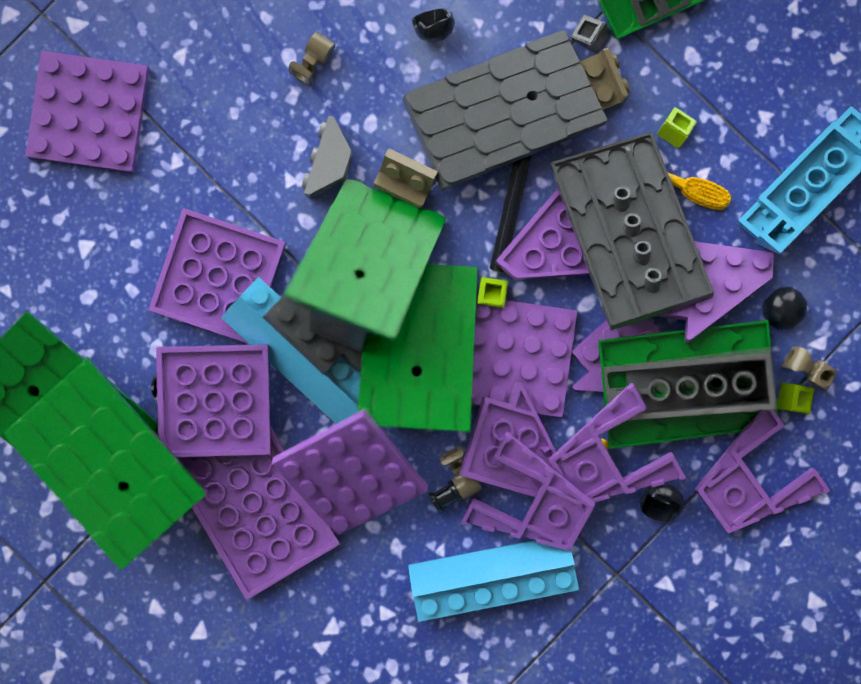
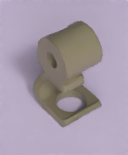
M315 32L305 47L306 55L303 58L302 65L295 61L290 62L289 73L306 85L311 86L316 65L318 63L323 66L326 64L336 44L321 33Z
M799 346L791 348L781 365V368L785 370L800 371L806 374L807 378L805 380L809 384L825 392L829 389L838 373L823 361L817 360L814 363L809 352Z
M459 445L439 456L442 465H449L455 475L452 481L462 499L466 500L483 489L478 480L459 475L463 463L462 457L464 456V452Z

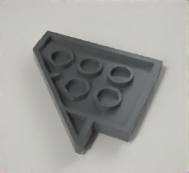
M283 295L263 316L277 332L322 374L327 372L340 356L356 371L361 369L362 351H357L310 332L311 308L286 299Z

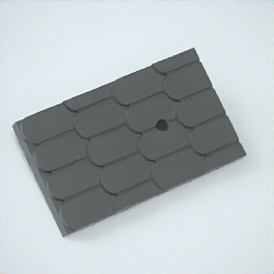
M565 30L531 41L523 47L495 56L489 61L413 89L410 93L405 94L402 99L431 168L438 171L436 179L441 191L604 126L608 121Z
M652 131L551 162L553 178L566 208L565 211L582 251L584 262L611 331L673 311L674 309L713 298V288Z

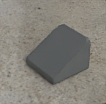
M583 15L570 38L590 51L599 54L609 38L611 30L605 22Z

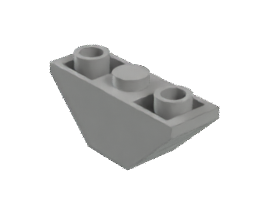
M328 116L327 122L321 123L318 133L321 141L318 148L314 147L310 157V163H313L310 174L306 173L302 182V188L305 189L304 194L309 198H313L344 182L353 158L352 151L335 118L332 116Z

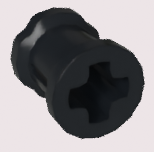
M452 480L448 481V485L435 493H428L440 514L453 503L464 501Z

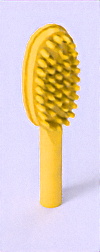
M668 173L672 185L679 188L683 196L691 202L714 210H723L728 207L731 196L728 190L720 185L702 178L690 177L684 179Z

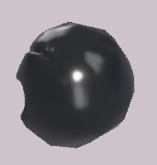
M440 8L416 15L412 18V23L420 39L434 43L444 40L452 33L455 20L452 12L448 14L445 8Z
M793 287L776 289L763 302V316L769 321V325L776 329H790L798 325L807 314V301L802 293Z
M665 483L656 487L648 486L643 492L640 510L647 517L654 520L669 521L674 513L680 515L684 505V498L672 485Z

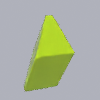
M674 107L657 135L674 147L680 148L697 121Z
M481 277L477 304L504 308L508 281Z
M781 383L777 408L810 415L814 388Z

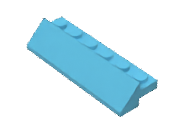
M851 106L836 122L833 121L738 220V224L758 241V245L781 254L861 173V114Z
M258 277L222 315L221 319L248 344H268L269 363L335 424L356 414L358 410L361 371H356L341 356L324 374L312 365L263 318L281 297Z
M536 540L409 564L412 594L418 622L577 591L579 587L571 550L568 551L535 543Z

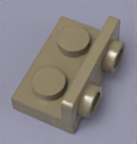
M607 47L601 53L580 61V65H582L603 111L625 103L629 97L630 88L627 80L621 78L618 68H620V64L615 53L611 54Z
M388 148L373 186L417 208H422L432 189L438 171Z

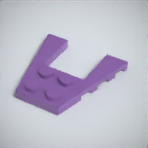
M633 383L629 384L549 458L553 469L593 502L606 500L610 496L621 493L629 494L636 492V489L648 486L656 487L665 484L664 482L678 478L679 480L686 478L672 452L622 477L600 439V434L647 409Z
M773 409L759 410L695 487L696 492L728 534L758 522L760 518L772 513L775 515L784 511L789 506L811 500V497L830 491L814 468H810L769 498L743 462L742 457L784 427V424Z
M506 432L494 459L543 483L523 521L473 498L461 524L467 526L469 523L481 526L482 530L490 532L497 530L510 533L511 537L519 539L526 537L536 540L535 543L570 551L590 516L595 503L514 436Z

